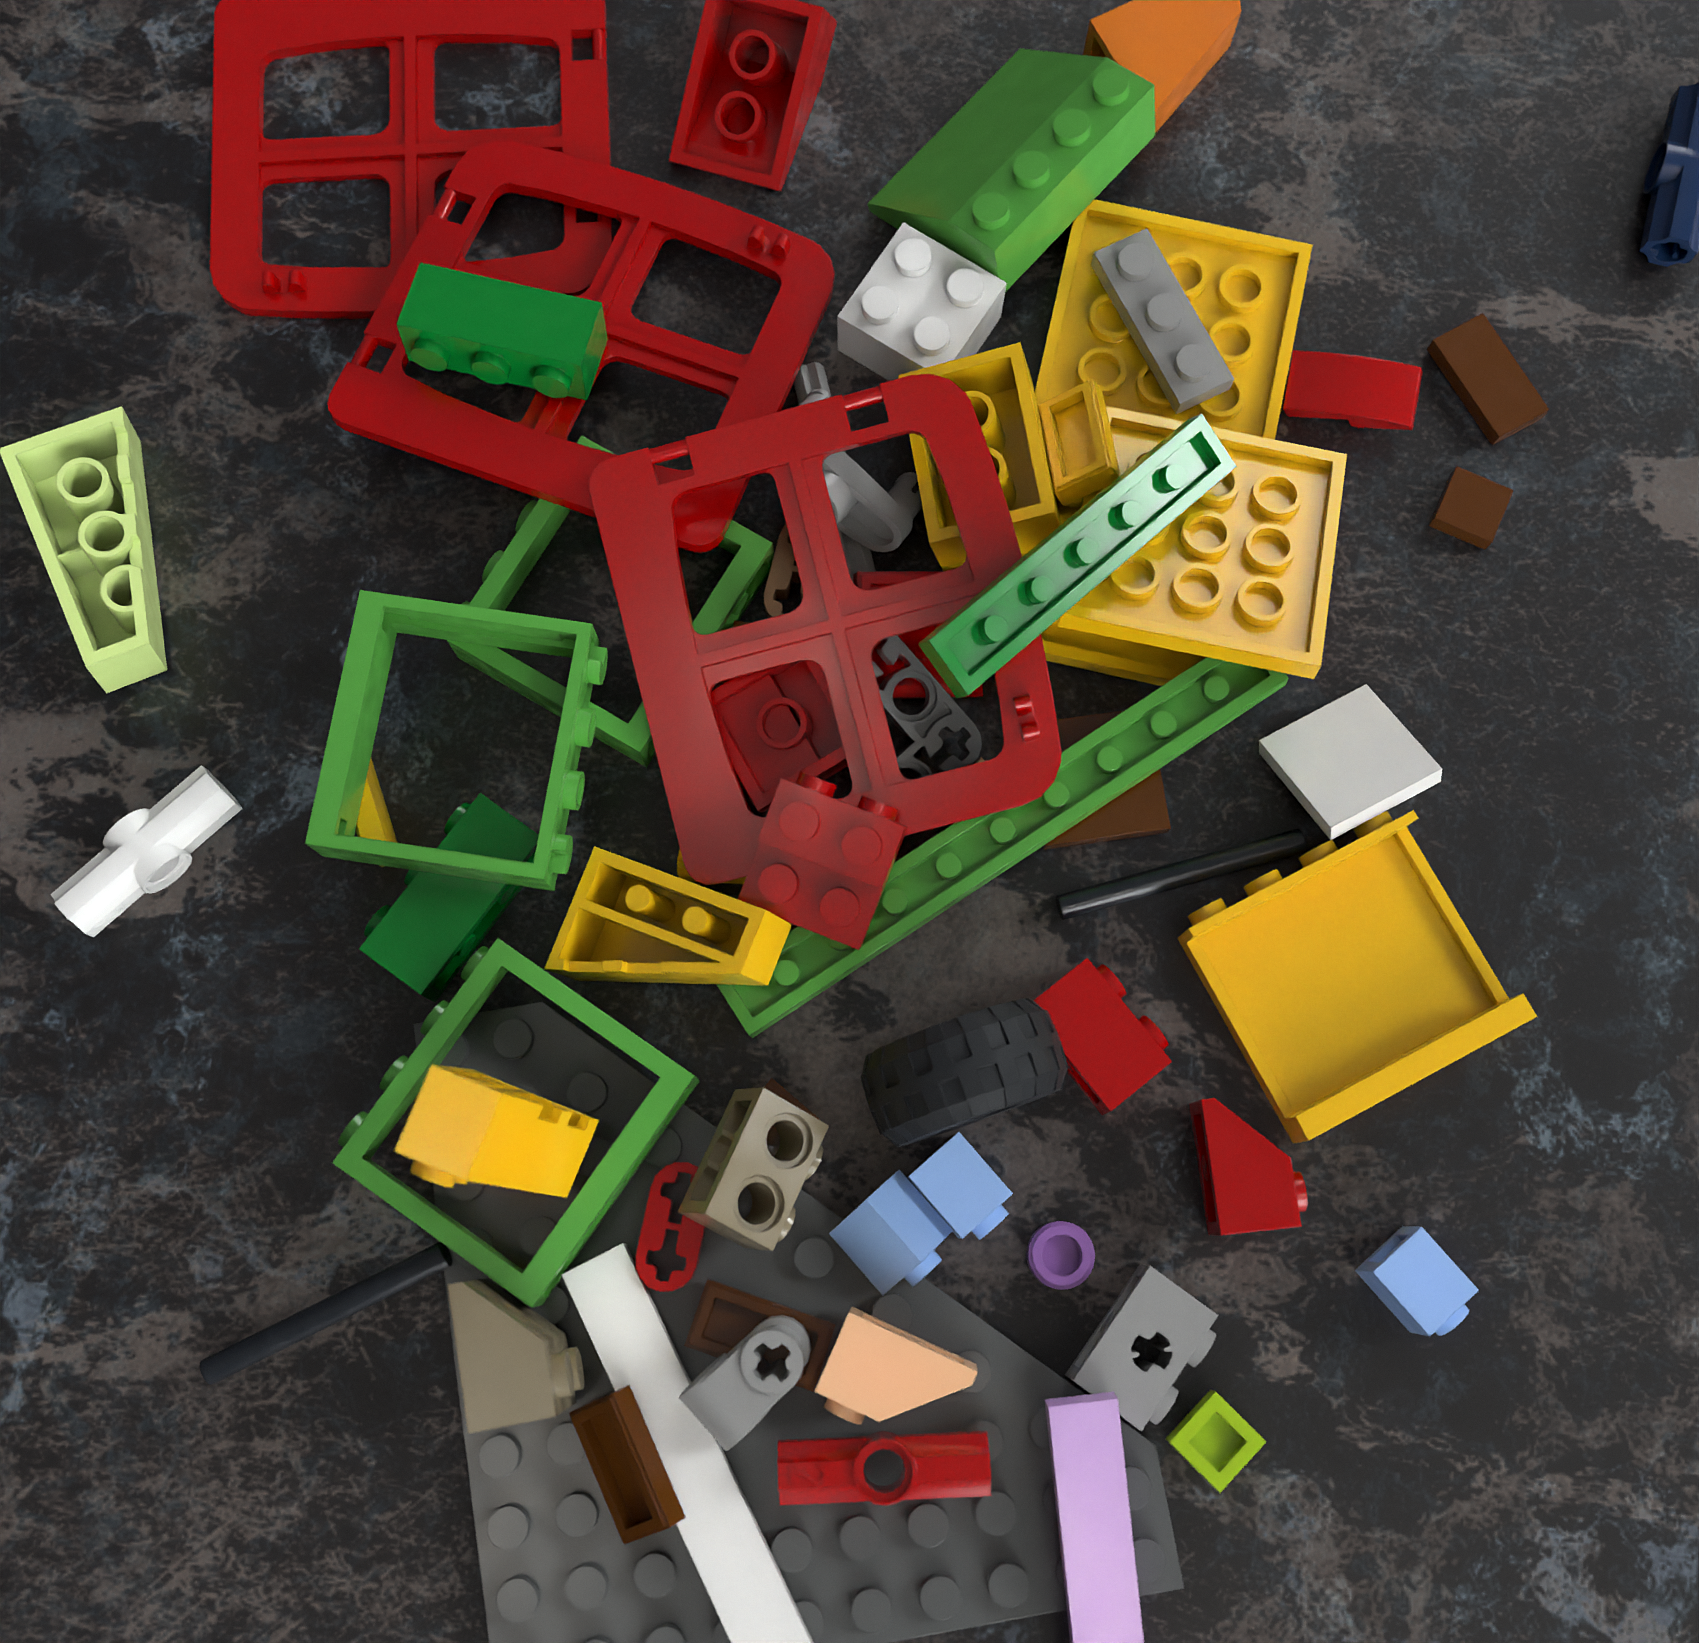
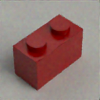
M1086 958L1033 1001L1044 1010H1047L1064 1050L1068 1064V1074L1101 1115H1104L1114 1110L1168 1066L1172 1060L1163 1051L1169 1046V1043L1156 1024L1145 1015L1137 1019L1122 1001V998L1127 993L1115 974L1104 964L1095 968L1091 961Z

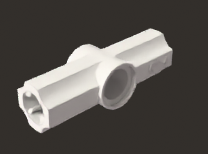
M201 765L151 809L135 810L116 822L104 837L103 845L105 848L51 893L55 901L54 904L80 930L91 937H95L144 893L152 894L175 882L190 866L192 861L191 853L243 808L227 788L209 770Z

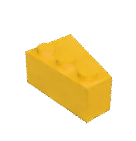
M594 846L544 969L578 981L768 986L792 924L765 909Z

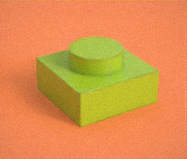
M1212 1389L1208 1391L1165 1439L1219 1493L1223 1491L1266 1443Z

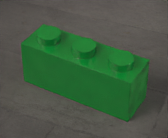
M421 262L396 324L408 360L416 362L428 370L444 371L448 369L475 375L490 384L502 385L511 383L536 389L540 393L552 398L569 396L586 401L588 400L608 340L602 302Z
M479 793L472 804L465 802L453 812L444 828V833L447 836L437 849L533 863L539 834ZM409 870L404 880V884L407 885L406 889L392 907L387 904L373 915L364 930V936L367 939L359 950L417 993L436 1002L523 886Z

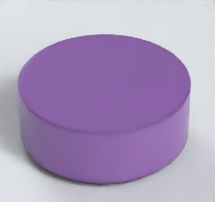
M1055 1221L1044 1224L1033 1233L1027 1245L1026 1258L1031 1273L1039 1282L1054 1289L1064 1290L1074 1288L1088 1278L1094 1266L1095 1250L1090 1237L1082 1228L1070 1222Z

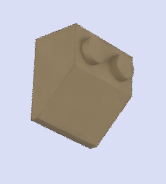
M490 1278L447 1285L468 1434L556 1417L576 1403L575 1391L584 1388L583 1366L578 1347L568 1348L565 1332Z

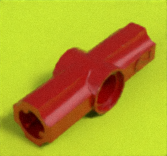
M880 1431L868 1436L778 1440L779 1505L870 1501L873 1504L888 1506L899 1503L901 1500L991 1496V1463L987 1431L899 1435ZM881 1449L892 1450L904 1462L903 1472L899 1479L886 1486L874 1484L864 1473V1463L868 1456Z

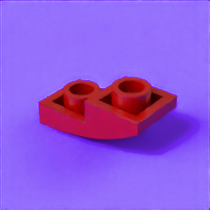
M1293 350L1283 410L1287 417L1348 419L1351 427L1413 430L1422 369L1421 367L1378 358Z

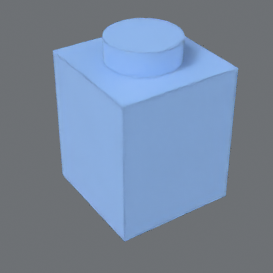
M960 1132L956 1133L907 1177L953 1229L952 1232L958 1239H963L972 1231L980 1240L1009 1214L1001 1204L1013 1193Z
M899 1169L829 1234L877 1290L884 1295L903 1278L913 1287L942 1261L934 1249L953 1229Z
M1402 1226L1355 1270L1410 1333L1431 1336L1435 1332L1438 1336H1442L1450 1332L1468 1315L1469 1309L1465 1303L1479 1291L1423 1227Z

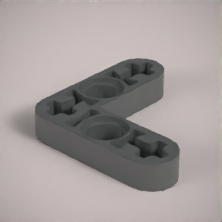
M898 635L882 640L876 648L880 658L887 665H894L898 657L904 663L903 667L889 673L879 687L886 717L908 740L895 752L899 769L911 768L917 773L919 778L933 775L929 767L920 760L915 759L913 755L918 749H920V752L925 757H931L938 751L943 744L942 739L938 735L942 729L948 732L961 730L963 736L959 739L958 746L962 753L959 757L944 754L931 766L941 772L974 764L979 757L982 747L981 735L976 725ZM872 661L876 677L884 674L875 662ZM910 677L922 684L925 689L926 698L924 705L919 711L907 715L896 708L893 702V691L899 681Z

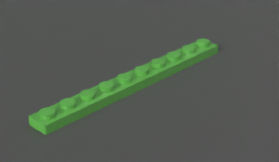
M1205 657L1064 750L1055 781L1041 797L1020 807L954 823L896 861L860 950L798 926L789 932L768 986L716 984L747 1034L754 1038L1283 688L1289 679L1288 676L1281 672Z

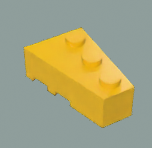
M431 1065L394 1152L414 1159L410 1170L411 1173L445 1187L453 1188L455 1182L467 1184L468 1181L567 1198L599 1120L474 1069Z

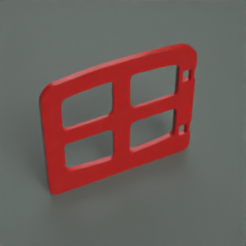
M221 0L216 6L214 14L210 271L213 285L227 305L250 316L372 318L428 214L431 215L436 207L438 183L446 176H450L457 162L468 150L481 143L511 140L611 166L605 0ZM592 38V60L573 61V39ZM444 43H514L551 46L557 49L560 53V122L553 126L458 131L441 129L435 123L434 54L436 48ZM379 46L389 49L390 120L385 130L374 135L276 140L264 137V72L269 63L277 59L318 52ZM380 179L387 182L390 186L391 259L387 267H300L267 264L263 261V191L267 186L280 183ZM564 204L565 235L563 242L556 249L515 257L468 262L557 293L578 296L586 292L590 287L613 241L612 217L597 214V222L578 223V209Z
M511 140L484 142L468 150L455 165L444 185V193L431 215L428 214L368 323L361 344L351 362L346 363L327 401L328 410L337 426L348 432L596 518L589 491L591 472L599 462L618 455L567 440L586 400L569 396L552 398L537 391L525 416L516 423L441 393L405 374L409 360L396 324L420 262L548 290L471 264L465 260L470 246L492 205L499 196L505 193H516L551 200L619 220L621 226L590 287L583 294L575 296L602 302L608 340L593 385L605 365L618 361L721 395L728 400L716 428L781 411L831 301L835 283L834 268L831 258L813 240L713 199L613 166ZM457 200L472 205L462 225L447 220ZM669 239L681 240L740 263L777 281L780 285V290L750 353L744 355L737 354L640 321L631 313L632 306L665 241ZM378 345L394 350L382 373L366 368ZM655 465L659 484L695 475L693 468L683 471ZM751 476L682 496L676 502L674 508L678 547L698 553L711 551L717 547L727 532Z
M934 374L909 375L880 383V386L843 396L840 394L687 436L683 440L651 449L647 447L607 458L599 462L592 470L589 478V491L684 866L688 874L695 881L710 885L746 877L758 848L759 841L757 839L766 818L755 815L748 806L733 769L712 703V688L716 684L730 679L804 660H810L820 665L825 674L852 780V790L849 795L838 800L857 807L863 795L899 809L895 822L908 826L905 836L1023 806L1041 797L1053 784L1061 764L1062 752L1053 692L1041 634L994 673L1000 702L1004 746L998 756L987 761L918 779H907L900 772L872 664L873 649L880 641L942 624L1022 558L1004 493L973 405L967 394L954 382ZM884 402L889 422L851 432L847 411ZM904 434L919 435L926 440L943 480L966 552L965 562L955 569L869 591L859 589L850 578L823 472L824 460L831 454ZM690 455L695 475L659 484L654 464ZM757 474H769L776 482L803 588L801 604L795 610L786 614L707 635L698 634L692 625L679 558L674 515L676 502L682 496L691 492Z

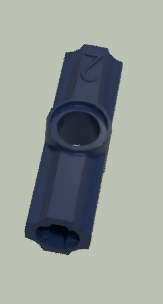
M1699 82L1688 86H1679L1671 97L1663 140L1654 153L1644 181V193L1651 195L1640 252L1648 257V262L1660 266L1669 267L1678 263H1690L1699 251Z

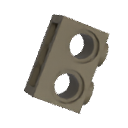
M764 1087L735 1089L678 1212L743 1248L773 1251L776 1243L780 1242L792 1227L796 1214L793 1205L804 1181L813 1175L823 1156L821 1143L829 1125ZM772 1126L777 1129L780 1137V1145L774 1156L770 1154L766 1142L768 1131ZM747 1187L751 1193L752 1207L747 1217L743 1219L738 1211V1197L743 1188Z

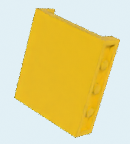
M1414 810L1394 821L1388 811L1377 815L1354 828L1353 830L1358 840L1339 850L1333 840L1312 849L1298 858L1304 868L1285 878H1282L1278 869L1264 874L1243 887L1248 895L1247 898L1228 908L1222 898L1205 905L1187 916L1192 927L1188 928L1177 938L1292 1143L1305 1142L1317 1137L1537 1017L1524 993L1511 998L1507 996L1412 837L1407 826L1419 819Z

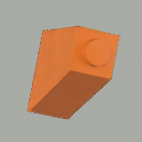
M1132 0L1090 19L1083 55L1107 57L1155 85L1156 133L1230 47L1242 11L1240 0Z

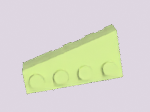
M121 406L0 448V455L86 668L106 693L167 671L141 441L123 407Z

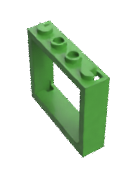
M581 436L577 442L581 445L612 453L584 436ZM543 499L530 501L524 507L517 520L516 535L505 551L499 550L490 558L482 575V586L471 602L465 601L461 605L505 611L571 509ZM733 520L718 546L734 554L735 557L692 623L694 630L701 635L733 628L734 620L740 621L768 577L774 557L773 543ZM447 640L459 659L561 718L566 687L497 647ZM643 701L629 723L590 702L589 708L596 710L594 737L647 768L656 752Z
M360 590L305 844L323 857L555 891L557 874H567L572 857L573 838L570 835H565L569 810H579L584 793L585 775L584 772L577 771L581 746L590 748L595 734L596 710L589 708L593 684H603L607 668L608 651L607 648L600 647L601 643L593 624ZM397 633L572 658L533 863L354 836Z
M497 938L490 949L482 946L469 959L461 973V979L465 983L451 1002L441 1001L427 1016L420 1030V1033L425 1037L410 1058L405 1055L401 1056L385 1073L379 1085V1088L384 1093L368 1114L364 1111L360 1112L346 1126L338 1140V1144L343 1149L332 1163L533 1308L545 1303L561 1280L562 1274L571 1266L700 1080ZM508 971L660 1077L525 1270L521 1269L371 1160L372 1156L419 1094L431 1065H440Z

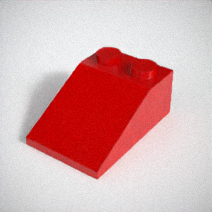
M705 0L669 161L781 192L823 81L837 24L832 15L824 7L798 0Z

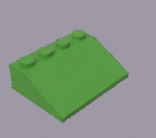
M1020 48L867 203L869 211L896 229H899L903 222L1000 278L1007 283L1006 292L1155 136V85L1107 57Z

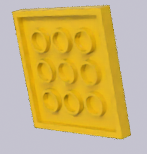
M1106 406L1120 475L1181 426L1184 421ZM1211 427L1237 467L1059 618L1058 626L1314 679L1322 663L1347 454ZM1105 488L1083 497L1081 508Z

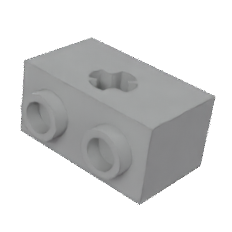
M1140 1264L1065 1375L1090 1394L1114 1392L1118 1398L1120 1416L1142 1431L1149 1420L1156 1425L1171 1409L1178 1395V1390L1172 1385L1185 1365L1188 1363L1192 1367L1197 1366L1210 1350L1216 1338V1333L1210 1330V1327L1218 1315L1152 1266ZM1156 1334L1159 1342L1154 1343L1153 1347L1160 1350L1158 1360L1154 1364L1142 1360L1136 1366L1133 1358L1140 1354L1131 1349L1134 1339L1137 1336L1151 1339Z

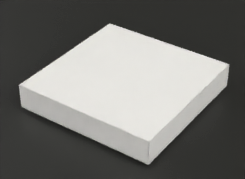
M1367 684L1259 740L1260 755L1330 840L1441 782L1442 768Z

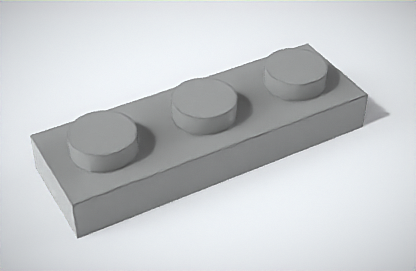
M1146 228L1094 252L1091 266L1175 414L1229 390L1234 377L1149 230Z

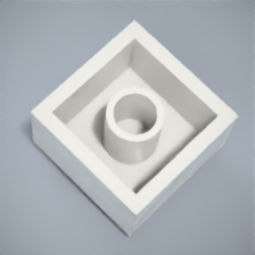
M903 222L837 316L838 351L889 381L898 379L900 374L974 355L1001 318L1007 283Z

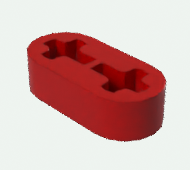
M674 1162L663 1167L655 1175L649 1192L636 1251L635 1267L639 1278L649 1288L658 1292H672L684 1287L693 1278L699 1263L706 1227L684 1215L682 1216L681 1224L670 1222L673 1200L663 1196L665 1184L677 1183L680 1173L690 1174L691 1184L698 1167L688 1162ZM668 1229L679 1231L675 1249L677 1255L686 1258V1266L684 1270L672 1271L669 1281H664L658 1278V1267L648 1263L651 1251L663 1249Z

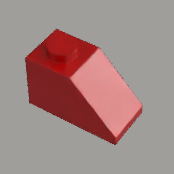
M1200 1099L1189 1103L1208 1235L1222 1236L1302 1227L1300 1212L1307 1210V1191L1301 1172H1293L1291 1158L1217 1099Z

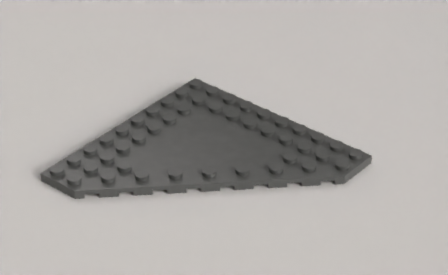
M543 1002L477 1013L439 1065L474 1069L599 1120L567 1198L468 1181L467 1184L455 1182L453 1188L433 1183L435 1205L437 1208L523 1270L526 1269L655 1085L653 1081ZM424 1022L413 1024L416 1048L425 1037L420 1033ZM683 1104L567 1271L622 1243H626L636 1264V1251L649 1192L655 1175L663 1167L674 1162H688L699 1167L717 1128ZM680 1173L677 1183H666L663 1188V1196L673 1200L670 1222L681 1224L683 1215L678 1210L690 1186L691 1175L688 1173ZM747 1187L743 1188L738 1197V1211L743 1219L747 1217L752 1207V1197ZM802 1189L793 1205L796 1214L792 1227L787 1235L780 1242L776 1243L773 1251L743 1248L706 1228L698 1267L693 1278L684 1287L672 1292H658L646 1285L691 1382L717 1359L714 1356L684 1346L707 1279L715 1280L836 1323L815 1389L851 1307L859 1309L977 1365L978 1373L973 1385L880 1422L865 1416L862 1425L849 1422L826 1410L824 1405L827 1397L816 1393L815 1389L812 1392L794 1385L736 1445L727 1451L722 1447L814 1643H891L1067 1610L1045 1399L1086 1394L925 1278L913 1287L903 1278L887 1293L882 1295L830 1236L829 1233L843 1219ZM668 1229L663 1249L651 1251L649 1254L648 1263L658 1267V1278L661 1280L669 1281L672 1271L684 1270L686 1266V1258L676 1254L675 1248L679 1231ZM448 1247L453 1264L444 1269V1278L489 1643H731L676 1524L671 1528L625 1545L621 1540L569 1415V1412L615 1390L563 1277L545 1303L531 1309L566 1333L568 1348L578 1347L584 1373V1388L575 1391L576 1403L556 1417L468 1434L447 1285L490 1277ZM1120 1420L1139 1597L1183 1589L1184 1584L1157 1447ZM880 1431L891 1432L896 1435L987 1431L991 1463V1496L901 1500L899 1503L888 1506L873 1504L870 1501L779 1505L778 1440L868 1436ZM877 1450L869 1455L864 1463V1473L876 1485H890L899 1479L903 1472L904 1462L892 1450Z

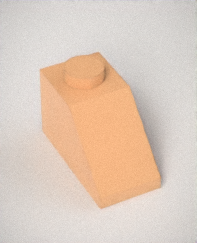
M851 1307L815 1392L827 1397L824 1405L826 1410L849 1422L862 1425L865 1416L880 1422L973 1385L978 1370L977 1365L967 1359Z

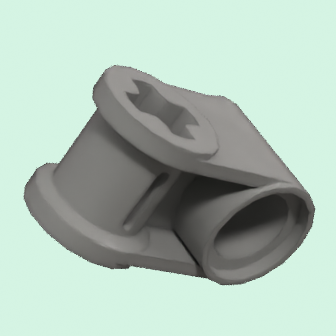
M785 1315L770 1316L760 1322L727 1354L723 1353L712 1362L680 1394L679 1399L724 1450L727 1451L745 1437L769 1412L771 1407L794 1387L809 1360L811 1352L810 1336L805 1327L796 1319ZM782 1343L790 1351L786 1361L778 1359L770 1364L763 1357L767 1347L775 1349Z

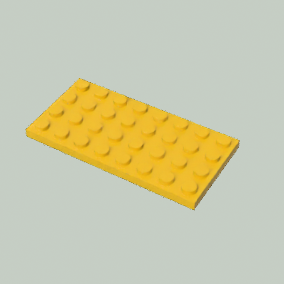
M1094 199L1072 224L1035 389L1037 406L1088 380L1094 379L1103 392L1105 406L1184 422L1202 413L1211 427L1275 440L1312 244ZM1146 228L1152 235L1234 377L1229 390L1178 414H1175L1091 266L1094 252ZM1057 498L1062 524L1081 508L1082 498L1066 506H1063ZM1059 619L1041 633L1046 661L1163 686L1205 658L1204 656L1059 627Z

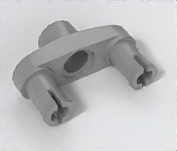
M820 388L813 389L798 406L826 399L830 393ZM844 451L829 455L824 460L823 472L838 530L873 551L889 552L899 547L909 535L913 527V519L923 508L920 491L918 490L916 493L911 491L918 482L916 473H903L898 477L893 487L886 492Z

